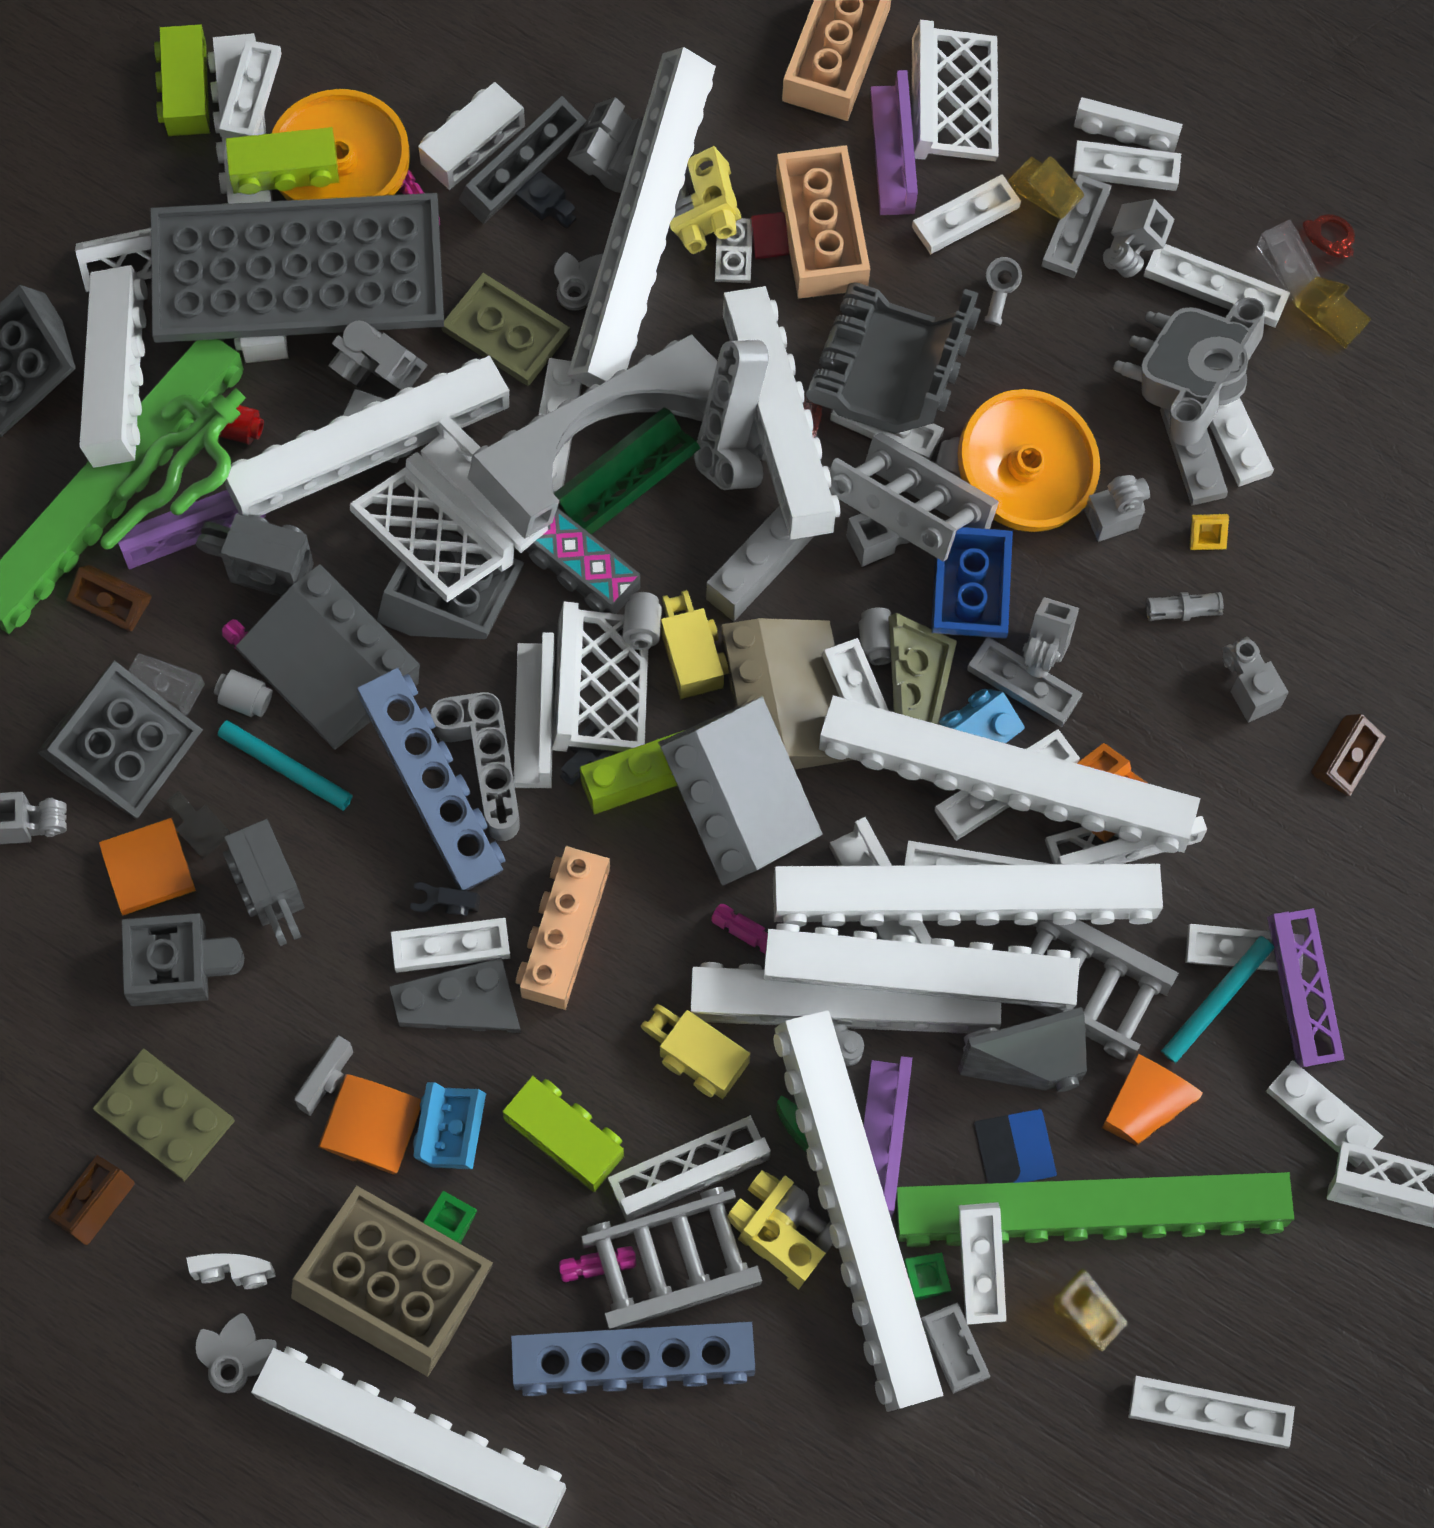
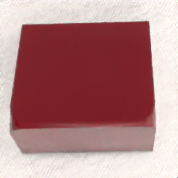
M785 212L751 216L750 224L755 259L790 255Z

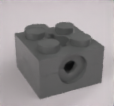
M235 514L230 528L206 521L201 528L202 534L198 536L196 546L201 551L222 557L231 583L282 597L294 583L308 574L314 565L307 535L302 530L291 525L280 527L269 524L267 520L257 515L251 514L245 517Z
M268 819L225 836L229 849L222 853L250 918L258 915L262 926L270 924L280 946L287 944L278 920L283 917L293 939L301 938L292 914L305 907Z
M200 913L122 920L124 995L131 1006L209 1000L208 977L234 975L240 972L244 965L245 957L243 950L235 938L206 939V926Z

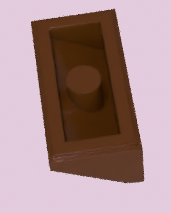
M87 565L78 568L66 601L121 628L132 631L150 603L152 595L93 566Z
M1363 714L1346 715L1317 760L1311 773L1317 779L1341 793L1351 796L1386 736Z
M96 1155L48 1219L84 1245H88L132 1189L134 1181L121 1169Z

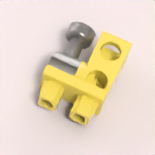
M715 146L688 159L689 170L687 168L685 170V181L679 190L675 204V215L670 222L671 230L681 239L691 254L705 249L707 246L705 236L712 232L719 239H727L736 235L735 221L742 219L737 208L735 194L731 187L729 162ZM705 161L713 162V166L701 170L699 167ZM692 179L695 193L689 195L687 189L691 185Z
M761 1170L748 1190L764 1202L763 1205L756 1211L740 1198L727 1216L729 1222L741 1232L738 1240L746 1246L749 1245L756 1254L768 1260L788 1277L787 1281L799 1290L826 1254L825 1252L833 1244L829 1232V1227L832 1223L830 1221L827 1224L809 1207L808 1195L804 1190L802 1191L793 1185L794 1182L786 1175L779 1181L776 1177ZM799 1225L818 1236L815 1244L796 1231Z

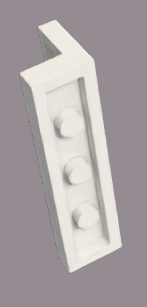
M151 228L76 243L75 252L85 291L88 292L90 289L88 262L102 260L113 268L122 267L121 263L126 255L131 253H138L148 260L143 269L136 272L137 276L144 280L152 278V269H149L151 266V255L145 252V250L151 249ZM120 256L117 262H114L113 260L109 259L112 257Z
M446 414L438 421L440 435L421 450L422 457L515 542L514 547L522 553L548 531V527L546 526L524 539L467 477L472 462L471 458L480 446Z
M543 632L542 644L518 643L514 750L515 788H552L555 676L554 633Z
M1203 816L1195 817L1188 845L1202 841L1207 831ZM1084 827L1048 836L1045 839L1053 864H1124L1164 852L1159 850L1154 844L1144 841H1125L1118 834L1114 835L1119 838L1118 840L1095 846L1091 844L1095 834ZM1090 836L1088 841L1081 839L1083 837ZM1070 841L1082 847L1083 850L1061 856L1057 845Z
M866 817L855 821L853 832L830 842L829 848L839 866H892ZM884 921V924L880 926H873L877 937L881 940H892V935H908L916 937L915 943L931 944L932 938L923 922L917 926H902L899 924V921Z
M750 1115L608 1177V1181L626 1222H629L770 1160L771 1150L765 1137H760ZM747 1128L753 1142L736 1150L727 1148L731 1135ZM722 1138H725L722 1145L714 1143ZM706 1146L719 1151L717 1158L698 1166L691 1163L695 1151L699 1148ZM689 1153L687 1161L679 1159V1157ZM667 1162L684 1167L681 1174L665 1181L655 1179L660 1166ZM653 1169L651 1177L642 1174ZM633 1177L648 1183L646 1189L626 1198L619 1184Z
M1342 1141L1339 1147L1336 1172L1328 1187L1327 1200L1434 1228V1194L1430 1193L1422 1183V1181L1428 1178L1434 1179V1165ZM1348 1156L1362 1159L1370 1171L1363 1175L1346 1171ZM1391 1167L1399 1169L1409 1181L1402 1185L1391 1183L1384 1174V1171Z

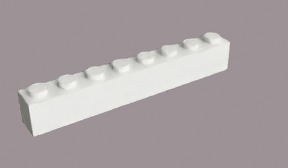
M766 286L725 292L723 319L730 341L760 340L764 342L768 349V366L756 407L754 421L790 540L833 533L835 517H840L839 500L837 495H831L829 490L831 487L830 472L827 466L822 467L820 461L822 459L821 443L818 437L813 438L811 432L813 430L812 415L809 409L804 410L802 404L804 403V390L801 381L796 382L794 378L796 373L794 357L792 354L786 353L787 337L784 327H778L777 303L775 300H770Z
M490 356L480 360L472 359L466 362L460 369L448 374H437L425 384L415 388L407 387L399 391L395 397L383 402H372L365 406L362 411L350 416L337 417L323 428L316 431H305L299 434L295 440L283 445L277 444L266 448L258 456L248 460L240 459L233 462L229 476L225 480L226 489L240 515L245 517L251 514L257 516L264 515L433 441L440 435L438 421L446 414L460 428H463L509 408V389Z
M777 924L776 929H768L763 980L1073 1009L1077 1003L1080 958H1070V952L1065 950H1047V955L1031 954L1032 948L1024 946H1009L1008 952L993 950V944L983 942H971L969 948L955 947L953 940L940 938L931 939V944L915 943L916 937L908 935H892V940L877 939V933L867 931H854L853 937L839 936L837 929L825 927L815 928V933L799 932L800 926L793 924Z
M716 962L702 963L700 967H693L691 1012L705 1022L780 1025L786 1020L829 1010L833 1026L846 1024L847 1028L972 1033L990 1027L999 1030L1001 1026L1000 1002L763 980L764 970H762L760 965L742 964L739 966V969L723 968L722 964Z
M286 1346L284 1352L275 1348L272 1349L251 1391L257 1399L532 1528H549L566 1491L565 1483L560 1482L562 1476L560 1473L543 1465H540L538 1470L532 1469L523 1464L525 1457L507 1448H503L501 1454L487 1448L486 1446L489 1441L473 1432L467 1431L465 1436L457 1434L450 1430L452 1423L434 1414H430L427 1420L414 1413L416 1409L414 1405L400 1398L394 1397L392 1403L378 1397L380 1390L366 1382L358 1380L356 1386L342 1380L344 1373L334 1367L322 1363L320 1369L307 1364L305 1362L308 1356L293 1348Z

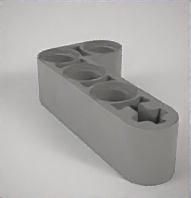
M760 340L727 341L722 345L697 440L701 448L694 454L697 469L723 490L756 488L763 479L761 461L746 449L769 360L768 349L764 342Z
M480 692L438 700L431 709V717L436 726L433 728L435 735L444 742L473 740L484 816L488 825L487 831L492 838L499 841L512 839L520 829V820L502 707L499 699L489 692ZM484 709L492 710L495 713L489 719H480L476 716L478 712ZM447 715H453L458 718L451 725H443L439 722L441 718ZM488 744H496L500 747V750L494 754L483 753L482 748ZM495 778H500L506 782L505 786L500 789H491L487 784ZM504 805L506 823L499 824L496 806Z

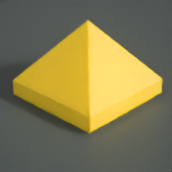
M1192 515L1190 550L1226 549L1229 515Z

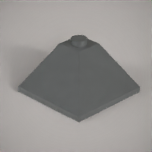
M19 285L0 303V437L76 369L63 321L49 298L43 292Z
M419 528L415 539L437 540V529ZM446 530L441 531V541L463 543V537ZM414 549L413 555L418 560L435 561L436 550ZM440 551L439 562L461 564L462 552ZM466 553L465 564L482 565L488 561L482 554ZM513 558V565L503 572L498 568L452 600L446 602L401 560L383 592L377 622L410 636L486 639L525 562ZM438 572V578L447 587H450L460 580V573Z
M114 660L59 722L37 753L76 782L134 819H137L203 729Z
M1082 1007L969 1038L958 1066L960 1075L1044 1091L1056 1088L1057 1092H1065L1080 1085L1079 1081H1082L1087 1072L1085 1015Z

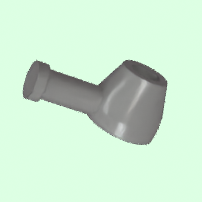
M1008 257L995 259L990 263L986 271V279L991 289H993V294L984 322L991 325L1001 326V317L1007 293L1016 290L1022 280V271L1019 264ZM1002 274L1011 275V281L1007 284H1001L998 281Z

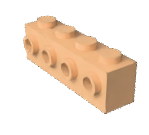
M568 846L565 847L562 858L555 857L550 873V878L555 879L551 892H544L539 907V913L544 915L540 927L533 926L528 940L527 948L532 949L528 963L521 962L516 977V984L520 985L522 998L566 1010L610 872V858Z

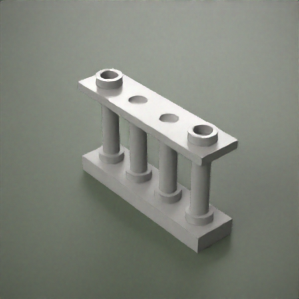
M882 432L873 436L865 463L854 468L836 458L833 460L830 469L831 487L829 490L831 495H837L839 500L943 562L948 558L956 532L964 526L967 528L990 529L999 501ZM876 473L890 483L884 486L870 476ZM906 491L920 500L913 503L899 494ZM935 508L950 518L943 521L929 511Z
M1038 920L1037 923L1032 924L1037 927L1038 934L1030 947L1032 948L1031 954L1044 955L1051 940L1058 938L1071 945L1070 949L1072 952L1070 958H1080L1079 970L1084 960L1091 956L1105 963L1104 967L1106 970L1084 1009L1085 1036L1103 1045L1104 1050L1109 1055L1124 1060L1126 1057L1132 1061L1141 1044L1131 1040V1037L1154 994L1158 995L1159 993L1167 996L1179 973L1080 920H1076L1075 923L1069 925H1057L1053 923V920ZM1127 975L1139 981L1140 989L1116 1032L1096 1020L1119 977ZM1029 1005L1047 1016L1073 1010Z
M716 1187L700 1193L701 1200L611 1227L608 1221L587 1228L588 1234L581 1236L583 1248L596 1245L613 1300V1304L610 1305L611 1311L605 1313L604 1316L608 1330H619L761 1285L762 1279L758 1266L748 1268L746 1262L742 1263L724 1206L735 1201L734 1189L724 1192L723 1187ZM708 1210L710 1211L727 1268L724 1269L726 1276L710 1280L709 1274H704L687 1220L688 1216ZM672 1222L689 1276V1280L686 1281L687 1288L672 1292L671 1286H666L649 1228ZM633 1233L651 1288V1292L648 1293L650 1299L634 1304L633 1298H628L611 1240Z

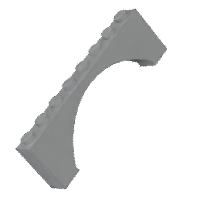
M692 334L680 341L674 340L653 356L646 355L637 365L626 371L624 369L619 370L610 380L603 384L592 385L583 395L576 399L565 400L556 410L549 414L536 416L529 425L520 430L509 431L500 441L493 445L480 447L471 458L472 462L467 478L514 529L526 539L553 523L560 501L553 494V462L566 442L586 426L601 419L634 412L657 413L663 407L669 409L673 415L688 417L702 422L717 360Z

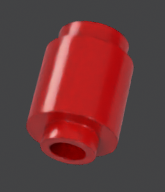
M239 405L236 409L241 415L232 424L228 423L220 432L219 437L250 445L254 439L258 440L261 437L264 419L260 418L259 410Z

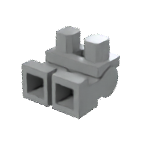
M614 97L595 104L583 127L585 132L580 133L567 159L588 175H595L606 188L621 193L643 121L639 118L633 120L623 111L625 106Z
M360 320L350 323L344 330L343 338L338 335L332 344L340 350L328 365L359 388L372 372L379 378L382 376L400 390L412 387L427 367L425 362L387 334L380 333L368 323Z

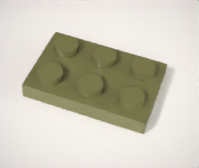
M482 273L444 320V327H441L444 333L483 358L490 356L497 367L527 386L532 383L548 363L549 358H552L570 335V327L485 273Z
M144 1048L93 1108L99 1116L184 1182L235 1122L230 1114Z

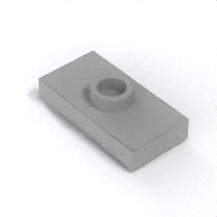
M341 1036L335 1037L295 1096L298 1108L311 1116L326 1092L332 1093L337 1088L343 1077L341 1070L353 1054L351 1043Z
M958 1302L921 1318L922 1325L953 1394L990 1378L988 1369Z

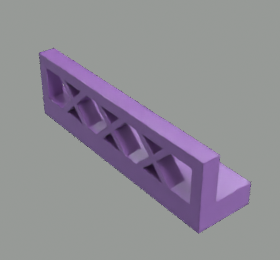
M898 70L895 86H871L870 90L880 215L915 214L918 195L907 70Z
M225 490L194 502L181 515H174L170 511L136 524L118 544L128 569H132L195 545L198 536L202 534L201 528L204 522L209 521L230 528L235 514H240L230 494Z
M1314 908L1290 913L1289 911L1268 916L1267 919L1272 944L1275 946L1274 954L1296 1063L1301 1068L1345 1060ZM1306 918L1309 935L1303 944L1300 945L1294 940L1291 921ZM1310 942L1313 953L1306 949ZM1302 954L1313 960L1316 965L1317 972L1309 983L1303 980L1298 959ZM1317 980H1319L1321 992L1313 987ZM1309 992L1323 1000L1324 1011L1317 1021L1309 1015L1306 1000ZM1325 1018L1328 1029L1321 1025ZM1317 1030L1330 1037L1333 1054L1317 1055L1314 1034Z
M901 1056L899 1064L872 1060L863 1123L891 1219L895 1209L912 1058Z

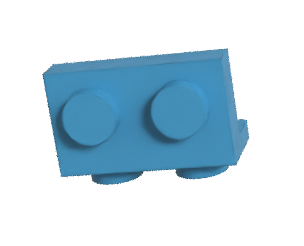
M989 689L977 691L969 697V704L959 711L955 710L946 714L939 721L941 726L1002 743H1007L1025 729L1004 692Z
M427 1082L425 1094L420 1103L421 1116L418 1132L413 1141L414 1158L432 1168L473 1169L486 1093L480 1089L444 1088L436 1082Z

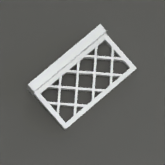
M920 19L912 37V130L915 159L925 160L928 154L996 162L998 158L997 36L934 28V21ZM937 40L950 42L956 51L947 57L937 47ZM973 45L988 47V56L980 61L969 48ZM960 55L973 66L965 74L953 63ZM943 68H946L957 79L949 87L938 78V72ZM977 72L988 81V87L982 91L969 80ZM961 84L973 96L966 104H963L952 92ZM943 98H946L957 109L949 117L938 108V102ZM977 102L988 111V117L983 121H980L969 110ZM960 115H963L974 126L965 135L953 123ZM946 128L957 141L952 145L938 143V133L942 129ZM979 132L989 142V149L977 148L969 139Z
M418 452L406 459L405 468L350 503V511L446 602L452 600L498 568L503 572L513 565L515 542ZM405 482L415 491L414 497L392 495L393 489ZM372 503L386 504L387 512L386 515L370 514L365 508ZM391 505L413 507L412 518L390 516ZM417 507L433 508L439 514L438 520L416 518ZM389 526L411 527V538L394 537L389 532ZM415 529H437V540L415 539ZM441 531H458L463 536V543L441 541ZM414 549L436 550L435 561L418 560L413 555ZM440 551L462 552L461 564L439 562ZM466 553L482 554L488 561L482 565L465 564ZM438 572L460 573V580L447 587L438 578Z
M564 601L558 619L552 750L567 752L568 746L623 752L645 744L648 649L639 650L638 654L635 651L636 649L632 648L619 635L618 631L623 628L624 615L579 610V603ZM583 622L597 623L605 633L593 641L583 631ZM610 637L623 650L613 659H610L598 647ZM582 642L586 645L584 649H582ZM591 651L604 664L593 674L581 663L582 658ZM627 656L638 665V671L629 678L616 665ZM608 670L622 683L611 692L597 680ZM581 675H582V676L585 678V680H583V681L580 683V681H581ZM637 680H638V687L634 684V682L637 681ZM589 684L603 697L591 707L580 697V691ZM626 688L637 699V704L628 711L614 698ZM606 703L620 715L610 725H607L596 713ZM579 708L583 711L581 715H579ZM635 713H637L636 720L632 717ZM588 717L601 730L594 737L578 735V725ZM626 721L636 732V741L621 740L613 730Z

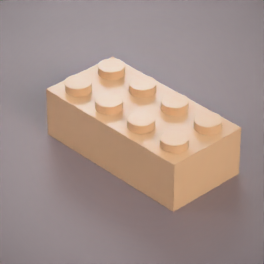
M814 0L784 76L782 101L848 121L888 16L891 0Z
M847 145L777 154L776 179L782 212H785L789 251L798 299L845 293L850 283H860L868 286L870 265Z

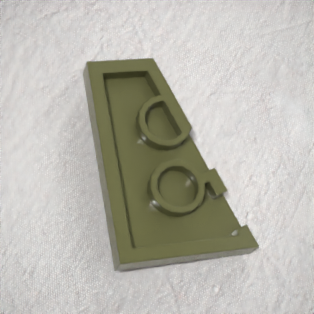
M898 613L890 615L888 617L894 712L938 725L957 641L943 634L932 633V629Z

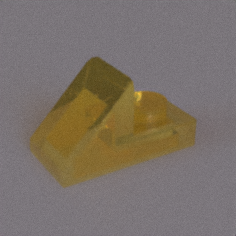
M1031 156L1008 180L1009 185L1015 192L1060 220L1084 197L1083 191L1052 157H1048L1041 163Z
M1316 276L1292 303L1346 349L1369 324L1371 318L1345 297L1350 288L1348 285Z
M1081 1269L1055 1298L1054 1311L1058 1315L1072 1321L1089 1343L1101 1352L1128 1323L1086 1270Z

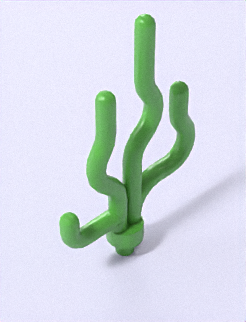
M237 388L226 398L219 393L210 402L211 406L208 409L191 395L178 396L163 408L161 415L166 421L173 420L185 409L197 420L183 431L170 433L156 440L146 451L139 467L116 489L115 494L118 499H128L154 472L160 457L166 451L174 447L183 446L171 460L162 488L134 505L102 537L100 542L102 548L106 550L112 549L148 513L167 504L178 491L185 466L204 447L216 462V468L207 478L193 483L171 504L170 510L172 514L177 516L183 514L197 499L215 491L224 483L231 470V459L227 451L218 443V437L228 423L232 424L241 415L236 408L246 397Z

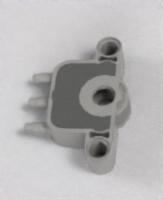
M1242 298L1233 305L1226 318L1192 307L1182 308L1171 317L1159 312L1148 311L1145 315V321L1161 328L1162 331L1155 341L1137 336L1130 338L1129 345L1147 353L1142 367L1119 360L1115 362L1114 371L1141 382L1142 395L1148 402L1170 410V438L1178 445L1189 446L1197 443L1216 415L1218 406L1238 400L1245 392L1248 360L1264 333V305L1256 298Z

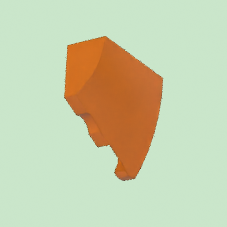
M1138 1054L1102 1129L1137 1146L1150 1137L1158 1128L1165 1126L1173 1120L1176 1115L1188 1106L1195 1104L1203 1092L1168 1069Z

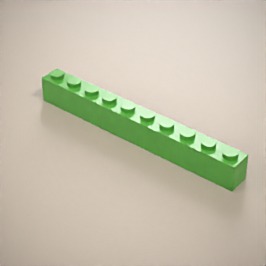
M219 339L196 340L141 402L142 413L137 416L140 444L136 445L135 461L95 468L88 461L0 560V629L10 634L16 627L24 625L30 617L32 608L40 599L44 600L52 593L56 581L64 572L68 573L76 566L79 555L88 545L92 546L99 540L103 533V528L110 520L118 518L123 513L127 501L133 494L126 500H120L116 497V489L139 467L149 447L160 437L183 431L197 420L185 409L173 420L166 421L161 415L163 408L178 396L191 395L208 409L211 406L210 402L219 393L223 394L228 387L231 388L239 382L244 368L240 354ZM174 448L169 449L160 457L156 468L159 465H165L170 460ZM150 477L135 492L142 491L148 484Z
M1290 1172L897 1187L895 1200L897 1241H906L908 1247H926L930 1245L931 1240H946V1245L961 1246L958 1205L996 1202L1000 1206L1002 1244L1008 1243L1010 1237H1024L1027 1243H1040L1048 1241V1236L1064 1235L1065 1241H1082L1088 1239L1089 1234H1103V1239L1118 1240L1126 1238L1127 1233L1141 1232L1143 1238H1161L1166 1236L1167 1231H1181L1184 1237L1205 1235V1230H1221V1235H1239L1245 1233L1244 1229L1260 1228V1233L1275 1234L1283 1232V1227H1287L1294 1220Z

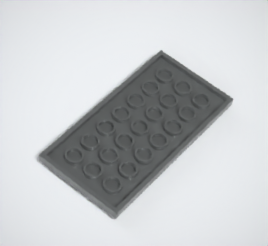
M437 193L151 208L152 331L154 342L344 332L350 323L358 320L368 323L376 330L444 327Z

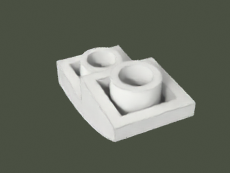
M742 218L735 221L736 235L727 239H719L717 237L715 282H751L752 231L750 219Z
M206 1254L186 1258L190 1275L194 1280L201 1279V1283L220 1281L225 1278L224 1273L231 1272L232 1280L236 1286L243 1285L244 1289H254L266 1285L267 1279L276 1277L275 1270L270 1262L247 1255Z

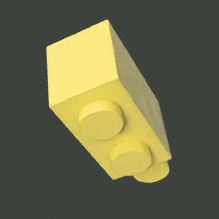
M687 590L682 591L681 596L670 599L668 595L662 596L667 618L661 619V635L680 699L722 689L724 675L729 674L724 653H717L714 642L719 640L715 622L713 619L707 620L704 608L693 609ZM686 611V613L674 616V612Z
M656 1004L653 1008L654 1015L648 1022L644 1021L641 1024V1028L661 1043L660 1056L664 1058L662 1060L664 1066L677 1075H681L684 1072L695 1080L694 1086L703 1094L709 1097H713L715 1094L724 1099L750 1063L751 1053L689 1010H686L683 1016L679 1018L665 1007ZM667 1022L674 1027L669 1035L661 1031Z

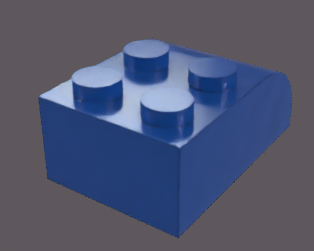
M962 527L956 532L947 560L943 562L935 557L931 620L932 633L1007 638L1013 531Z

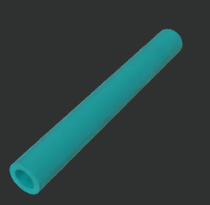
M226 720L221 725L217 734L218 737L342 811L350 804L353 798L351 793L230 721Z
M1259 936L1161 1050L1170 1061L1175 1064L1270 955L1275 946L1265 937Z

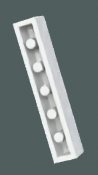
M132 265L90 273L80 448L93 468L135 461L136 445L140 444L137 416L142 413L139 386L143 385L140 359L145 354L142 340V328L146 327L143 301L147 299L148 291L144 279L137 276Z

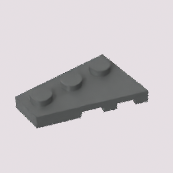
M502 958L390 986L400 1027L433 1029L451 1027L469 1028L472 1031H486L488 1029L507 1030V1033H521Z

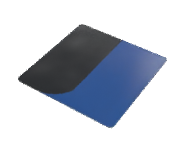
M1041 1109L975 1121V1129L988 1184L1030 1182L1057 1175Z

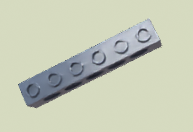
M396 668L358 687L357 695L458 890L468 891L501 874L503 871L501 863L505 862V858L496 841L491 844L489 843L483 831L488 828V825L479 808L472 810L466 796L471 793L461 774L454 776L448 764L453 761V758L444 741L437 743L431 731L436 726L426 707L420 709L413 696L417 695L418 691L409 674L402 676L399 668ZM392 704H403L408 709L409 716L403 721L392 720L387 713V709ZM411 737H419L425 742L426 750L420 755H412L405 748L406 740ZM429 770H436L443 776L444 783L436 789L428 788L423 783L422 775ZM448 803L455 804L461 811V818L452 823L443 820L440 815V808ZM463 837H471L478 844V852L473 856H464L459 852L457 842Z
M752 1322L511 1336L513 1385L515 1390H522L523 1396L546 1395V1389L563 1388V1393L578 1394L587 1392V1386L603 1385V1391H623L627 1389V1384L643 1383L644 1389H660L667 1387V1381L682 1380L683 1386L696 1387L707 1385V1379L723 1378L724 1384H742L747 1382V1377L754 1376L755 1374ZM717 1346L723 1350L725 1358L721 1363L711 1365L704 1361L702 1357L703 1351L707 1347ZM671 1348L679 1349L685 1356L684 1362L678 1367L667 1366L662 1360L665 1351ZM629 1351H638L645 1357V1362L639 1369L631 1370L623 1365V1356ZM597 1353L604 1358L605 1364L601 1370L589 1372L582 1366V1361L588 1354ZM556 1355L564 1360L565 1366L558 1374H548L542 1369V1364L547 1357Z

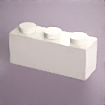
M496 82L487 89L479 90L468 105L462 110L454 111L447 118L444 125L435 132H429L422 139L418 146L421 165L450 190L525 127L524 108Z

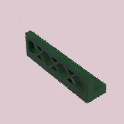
M663 407L553 494L560 500L558 506L561 511L592 535L701 448L695 439L681 430L673 413L666 407ZM680 442L683 444L676 452L668 453ZM654 467L648 474L640 475L647 468ZM626 489L620 496L612 497L619 490ZM598 511V513L594 515L591 519H589L587 522L582 520L591 512Z

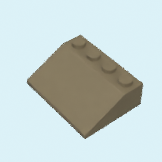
M757 618L722 624L721 643L728 665V678L734 708L763 696L795 770L853 760L850 758L843 760L835 759L828 756L825 751L819 750L820 735L833 695L839 697L822 657V652L825 649L835 646L830 620Z
M356 1186L294 1276L291 1298L428 1377L453 1338L489 1273L493 1262Z

